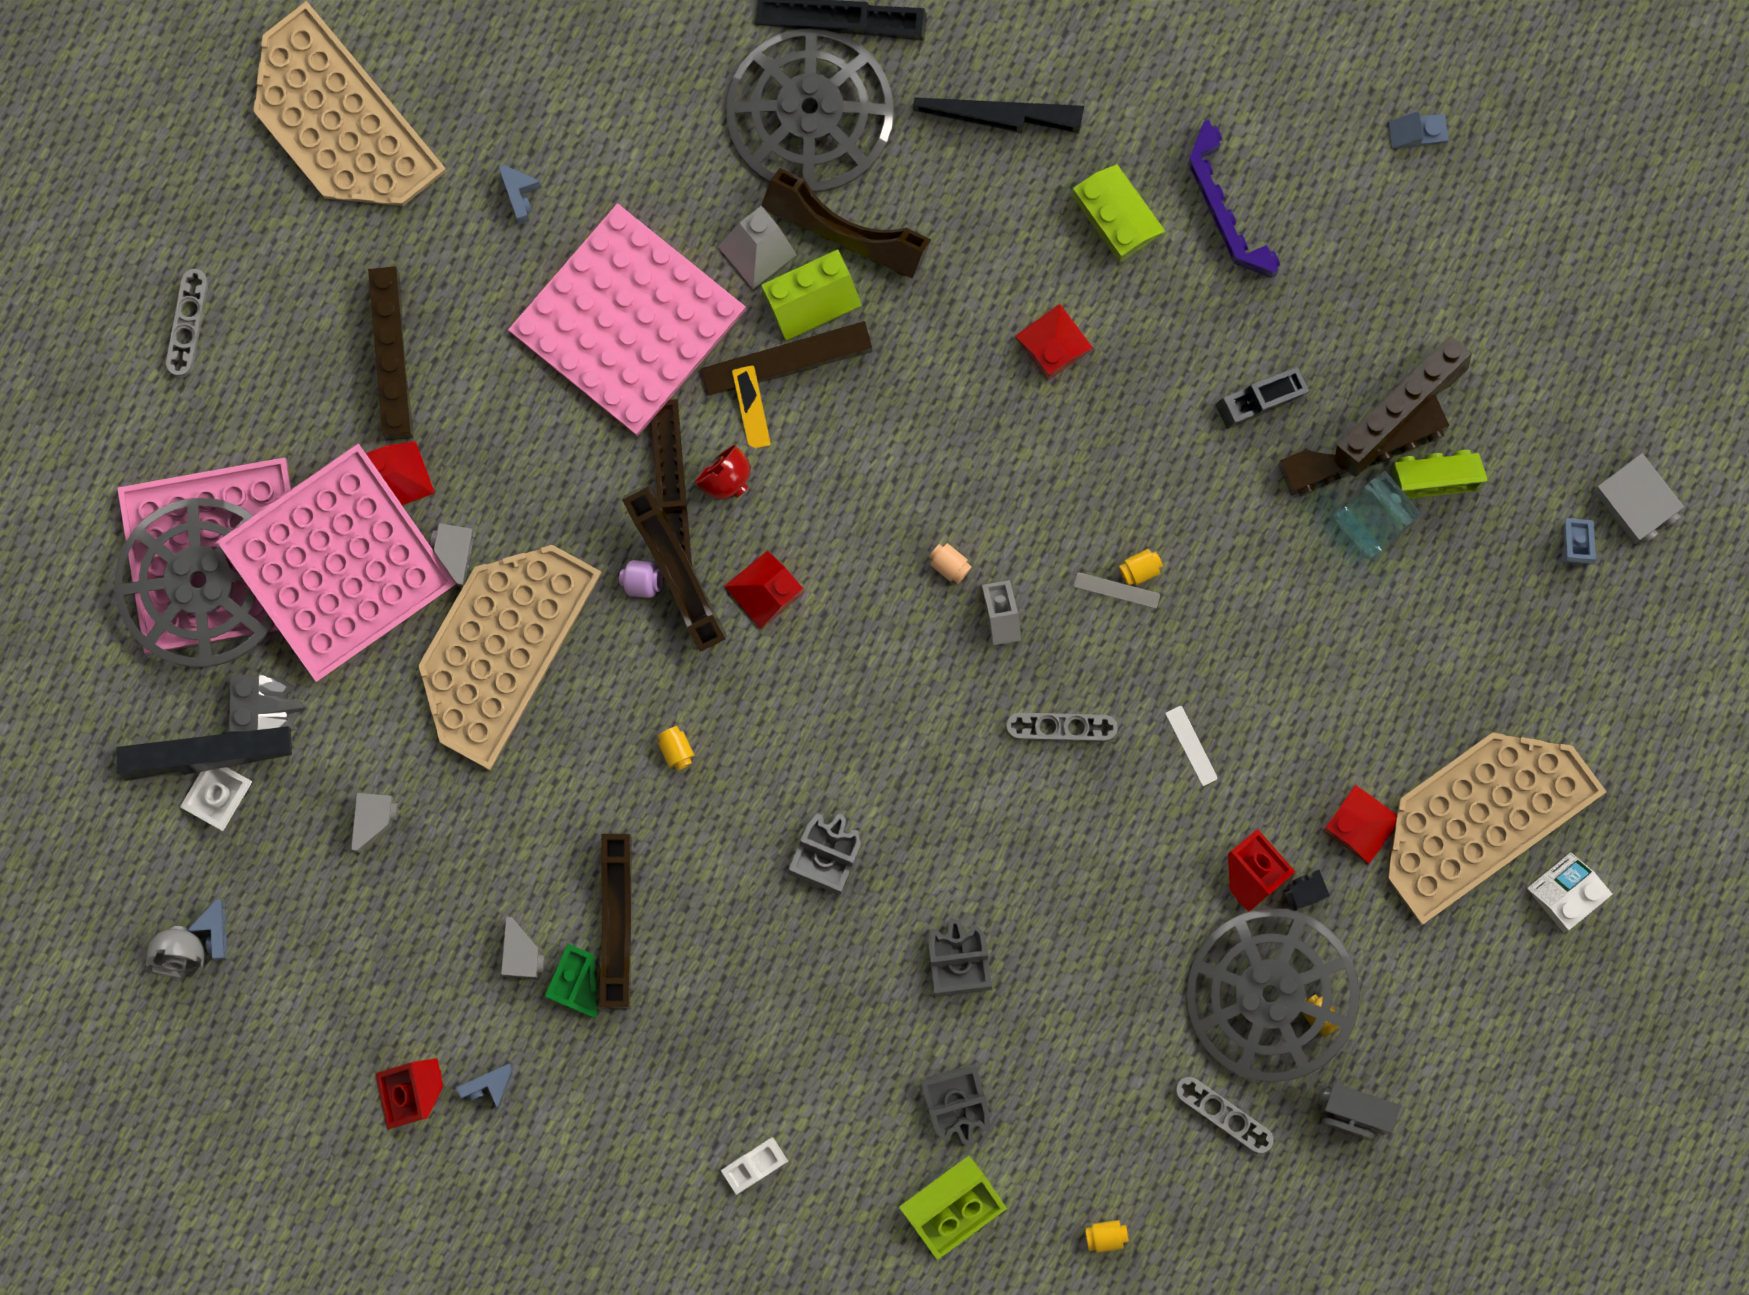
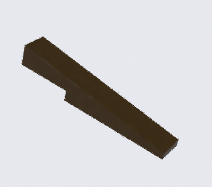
M862 321L702 368L708 395L710 396L736 389L732 372L734 369L754 366L757 382L761 383L816 369L820 365L871 353L872 345L866 322Z
M678 399L669 400L651 420L657 498L692 565Z

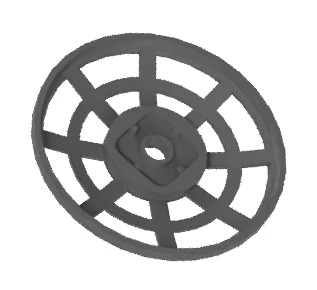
M808 28L778 34L764 41L751 51L740 64L732 79L728 91L726 112L727 125L732 142L740 157L756 174L770 182L775 173L769 171L760 163L773 152L787 161L803 164V179L806 180L812 192H824L842 187L856 180L875 163L888 142L892 129L894 108L888 79L880 64L870 52L859 43L842 34L829 30ZM806 36L805 51L787 54L774 63L762 53L770 46L782 40ZM817 36L840 41L853 48L859 55L847 64L835 55L817 51ZM805 59V74H800L790 79L780 69L790 62ZM816 59L830 62L841 70L831 79L816 74ZM755 61L765 71L756 83L752 101L735 102L740 80L748 66ZM867 63L874 69L881 83L885 104L868 103L865 86L856 73ZM773 77L782 86L777 100H760L764 86L768 79ZM848 78L853 81L860 102L843 101L838 87ZM806 101H814L818 105V109L813 114H807L802 110V105ZM777 111V117L781 126L769 136L763 126L760 112ZM752 112L754 127L763 141V144L753 155L746 149L739 135L735 121L736 113ZM843 113H859L857 125L848 138L838 127ZM868 114L885 116L880 137L873 150L865 157L855 143L864 131ZM789 134L796 139L804 141L803 155L789 152L778 144ZM829 135L840 145L830 152L815 155V141L824 139ZM845 153L857 164L851 171L839 177L814 182V165L833 161Z
M190 498L161 507L147 516L133 530L118 558L115 571V596L125 625L133 637L147 650L159 658L177 665L212 667L226 664L254 649L268 635L274 626V622L267 615L261 624L249 614L256 599L250 588H248L247 596L241 607L229 598L233 589V583L244 580L237 570L231 569L228 561L224 558L226 554L220 546L214 550L201 546L200 530L213 531L223 536L231 530L216 523L199 521V506L223 508L239 515L243 520L237 527L253 515L242 507L227 501L213 498ZM187 507L188 523L169 529L157 539L145 531L152 522L164 514ZM188 531L189 547L175 554L163 545L174 536ZM138 539L149 548L141 563L139 581L123 584L125 562L132 545ZM155 554H157L168 563L164 572V578L147 580L150 564ZM196 573H203L206 576V583L200 588H195L191 585V578ZM165 589L171 604L160 615L152 604L149 591ZM140 593L146 611L156 622L147 636L137 628L131 619L125 605V595ZM223 607L233 615L224 624L209 629L207 614ZM182 610L188 614L195 615L197 631L179 628L171 624L179 611ZM240 622L254 632L248 640L236 648L212 656L210 638H215L229 632ZM165 630L180 638L198 640L200 657L174 654L156 645V642Z
M1268 908L1241 914L1224 923L1210 935L1200 948L1192 964L1188 979L1187 1001L1193 1028L1202 1045L1213 1058L1241 1076L1259 1081L1279 1082L1309 1075L1323 1067L1338 1054L1355 1026L1359 1011L1360 988L1358 974L1350 954L1344 944L1330 929L1303 913L1288 909ZM1263 917H1285L1294 920L1287 936L1269 933L1252 937L1247 924L1249 920ZM1305 924L1323 935L1336 949L1340 958L1324 964L1313 949L1299 941ZM1236 926L1242 942L1234 946L1224 956L1218 967L1203 962L1213 944L1228 930ZM1267 942L1284 944L1277 960H1262L1256 945ZM1296 948L1305 954L1314 964L1315 968L1300 974L1291 966L1289 962L1294 949ZM1245 950L1251 966L1241 976L1226 971L1232 960ZM1342 969L1346 970L1350 989L1349 1009L1346 1017L1330 1011L1332 987L1329 975ZM1198 972L1213 978L1211 999L1214 1014L1202 1020H1199L1195 1001ZM1321 979L1323 990L1321 1007L1306 1001L1307 991L1305 985ZM1222 981L1237 987V1003L1222 1009L1220 1001ZM1269 986H1275L1279 990V997L1274 1002H1267L1264 998V991ZM1302 1012L1316 1017L1317 1019L1310 1029L1297 1039L1291 1023ZM1243 1014L1247 1020L1253 1023L1248 1039L1246 1040L1236 1033L1227 1020ZM1325 1021L1342 1027L1332 1045L1317 1059L1309 1063L1301 1047L1318 1034ZM1219 1024L1231 1040L1244 1048L1240 1063L1237 1064L1229 1060L1219 1052L1204 1031ZM1264 1028H1280L1286 1044L1278 1046L1259 1045ZM1291 1052L1298 1068L1290 1071L1276 1073L1259 1072L1250 1069L1255 1053L1278 1055Z

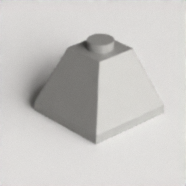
M762 206L743 219L718 246L753 290L797 256L779 226Z

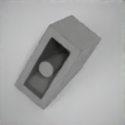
M439 523L438 531L433 530L430 546L434 547L435 554L458 587L463 588L467 579L475 533L470 528Z
M1010 580L982 585L993 645L1021 641L1019 616Z
M357 793L351 848L354 853H361L391 828L392 820H397L398 803H394L392 796Z
M506 917L501 975L538 979V972H544L545 956L540 955V949L512 917Z

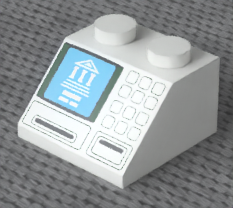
M1569 853L1527 888L1563 933L1569 931L1613 895L1595 872L1572 853Z

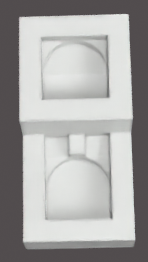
M772 1137L722 1169L721 1172L737 1195L787 1163L788 1160Z

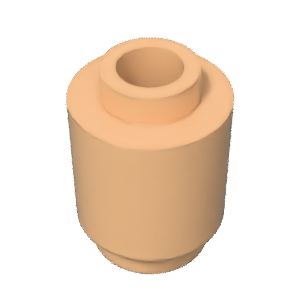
M948 543L944 547L939 544L929 556L932 559L930 566L950 582L953 580L957 584L963 580L972 568L967 563L968 559Z

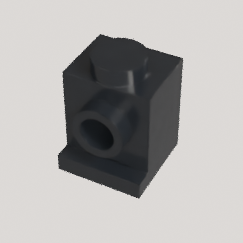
M1320 870L1312 873V879H1309L1308 875H1304L1291 881L1293 886L1283 890L1288 906L1293 905L1296 911L1330 897Z

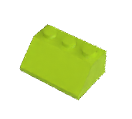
M1118 164L1096 172L1072 190V198L1119 263L1166 232Z
M838 249L761 285L762 293L785 341L862 306L851 275Z
M1471 450L1456 451L1454 456L1443 457V453H1433L1426 455V459L1415 460L1414 456L1401 457L1391 467L1396 500L1480 491L1487 482V475L1479 453L1471 454Z
M969 1155L899 1206L937 1260L1007 1209L990 1182Z

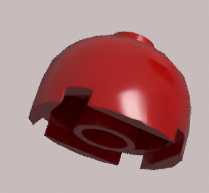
M733 444L718 455L719 459L710 467L708 465L695 480L698 488L711 498L724 500L732 495L738 498L749 487L746 484L751 472L749 460Z

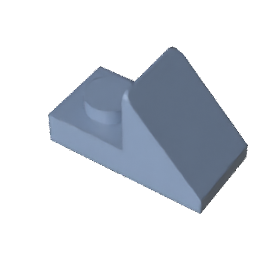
M1419 111L1389 121L1392 149L1442 144L1449 141L1445 114L1421 116Z
M506 165L499 166L518 223L528 222L527 213L532 212L527 195L523 197L521 195L542 188L540 181Z
M1565 518L1563 526L1564 550L1561 562L1585 565L1595 564L1594 521Z
M215 900L188 931L191 933L211 932V936L207 937L206 940L208 954H212V958L215 960H226L225 902Z
M507 1064L456 1087L462 1099L468 1097L469 1101H473L486 1095L484 1090L488 1088L496 1107L500 1108L514 1071L511 1064Z

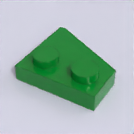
M567 943L544 997L596 1018L594 955Z

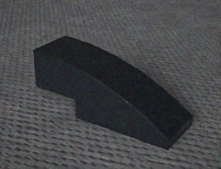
M1297 366L1253 383L1246 389L1225 396L1215 405L1226 428L1230 429L1287 404L1310 391Z

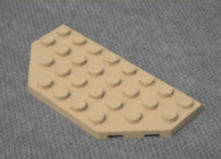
M307 1L263 34L254 113L324 199L404 206L447 172L438 158Z
M554 545L474 567L418 665L439 741L442 745L490 771L492 770L601 577V571Z
M1492 732L1399 799L1387 879L1418 922L1423 925L1606 793V790L1573 746L1523 737L1506 736Z

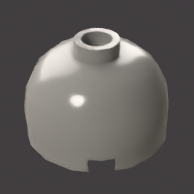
M173 926L158 933L150 941L145 965L147 967L152 965L154 973L166 977H181L177 971L193 972L192 977L197 976L203 970L204 948L199 938L189 932L187 928Z

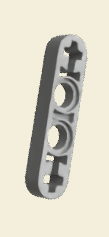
M190 269L182 277L166 359L167 369L173 376L178 378L188 376L193 369L207 296L208 279L198 269ZM194 276H198V279L202 282V285H197L195 289V295L200 296V299L185 296V293L191 295L192 286L188 283V280H193ZM187 303H195L198 307L197 313L192 317H186L182 313V309ZM189 330L192 332L193 338L188 344L178 342L177 336L180 331ZM175 347L181 350H190L189 354L183 352V361L187 365L186 367H181L180 371H177L176 367L172 365L173 361L177 362L180 356L179 351H174Z
M1015 713L1008 719L1006 728L1008 734L1018 740L1106 742L1115 737L1118 726L1115 719L1108 715ZM1030 718L1037 719L1035 723L1036 735H1030L1031 729L1028 728L1023 729L1022 734H1017L1016 729L1011 728V724H1015L1017 719H1022L1023 724H1032ZM1045 719L1052 720L1056 725L1055 732L1051 735L1043 734L1039 728L1041 721ZM1073 720H1079L1084 725V732L1077 736L1072 735L1068 730V724ZM1088 720H1094L1092 726H1101L1102 721H1107L1108 726L1113 727V731H1108L1107 736H1102V731L1093 730V736H1087L1089 731Z
M1186 1077L1178 1082L1176 1095L1183 1103L1255 1153H1264L1272 1148L1274 1143L1272 1133L1229 1101L1193 1077ZM1192 1082L1195 1084L1193 1090L1199 1095L1202 1094L1203 1090L1208 1093L1201 1100L1199 1107L1194 1105V1102L1198 1100L1192 1095H1189L1187 1098L1183 1096L1184 1090L1181 1088L1183 1084L1189 1085ZM1213 1098L1220 1102L1221 1109L1218 1114L1210 1115L1205 1111L1204 1105L1208 1099ZM1233 1115L1241 1116L1244 1120V1128L1240 1132H1234L1228 1126V1121ZM1250 1123L1255 1126L1251 1130L1253 1133L1261 1135L1263 1132L1267 1135L1265 1137V1141L1268 1142L1266 1147L1263 1145L1258 1148L1255 1147L1256 1141L1249 1135L1246 1141L1241 1138L1248 1131Z

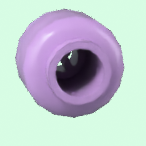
M632 560L626 565L625 569L620 571L619 583L621 586H624L626 594L630 597L652 598L662 589L663 574L655 562Z

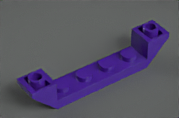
M1208 119L1203 122L1190 155L1189 168L1233 263L1267 277H1275L1280 266L1275 251L1270 252L1267 245L1246 253L1248 246L1242 234H1237L1234 228L1236 219L1230 209L1226 210L1222 202L1225 200V196L1220 185H1215L1211 178L1213 170L1207 159L1203 160V157L1217 152L1220 147V141H1222L1218 127L1216 125L1212 127Z

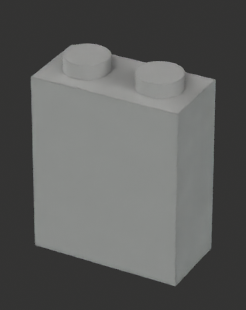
M1643 453L1594 490L1595 494L1634 544L1641 540L1645 544L1659 534L1655 529L1663 523L1669 527L1681 518L1678 512L1684 508L1683 504Z

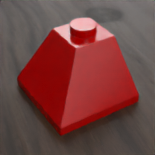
M1061 304L1015 335V338L1047 381L1093 349L1092 345Z
M416 441L386 445L366 453L402 506L435 494Z
M768 550L724 586L760 630L804 594V588Z
M1355 785L1322 831L1367 864H1370L1395 829L1397 814Z
M1259 829L1228 853L1230 892L1248 912L1254 909L1296 872Z
M438 1058L410 1062L375 1073L387 1130L429 1117L443 1088Z

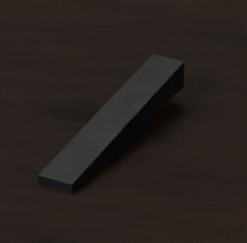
M758 0L755 23L756 25L797 29L814 28L838 33L924 41L927 13L925 8L869 5L868 2Z
M915 97L913 102V111L1019 133H1022L1024 123L1079 134L1085 107L1081 105Z
M285 726L116 747L117 773L125 781L178 771L183 775L290 756L292 755L291 728Z

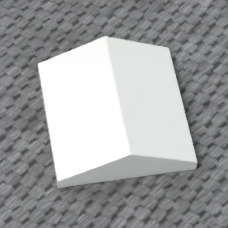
M227 767L200 772L180 807L224 831L252 781Z

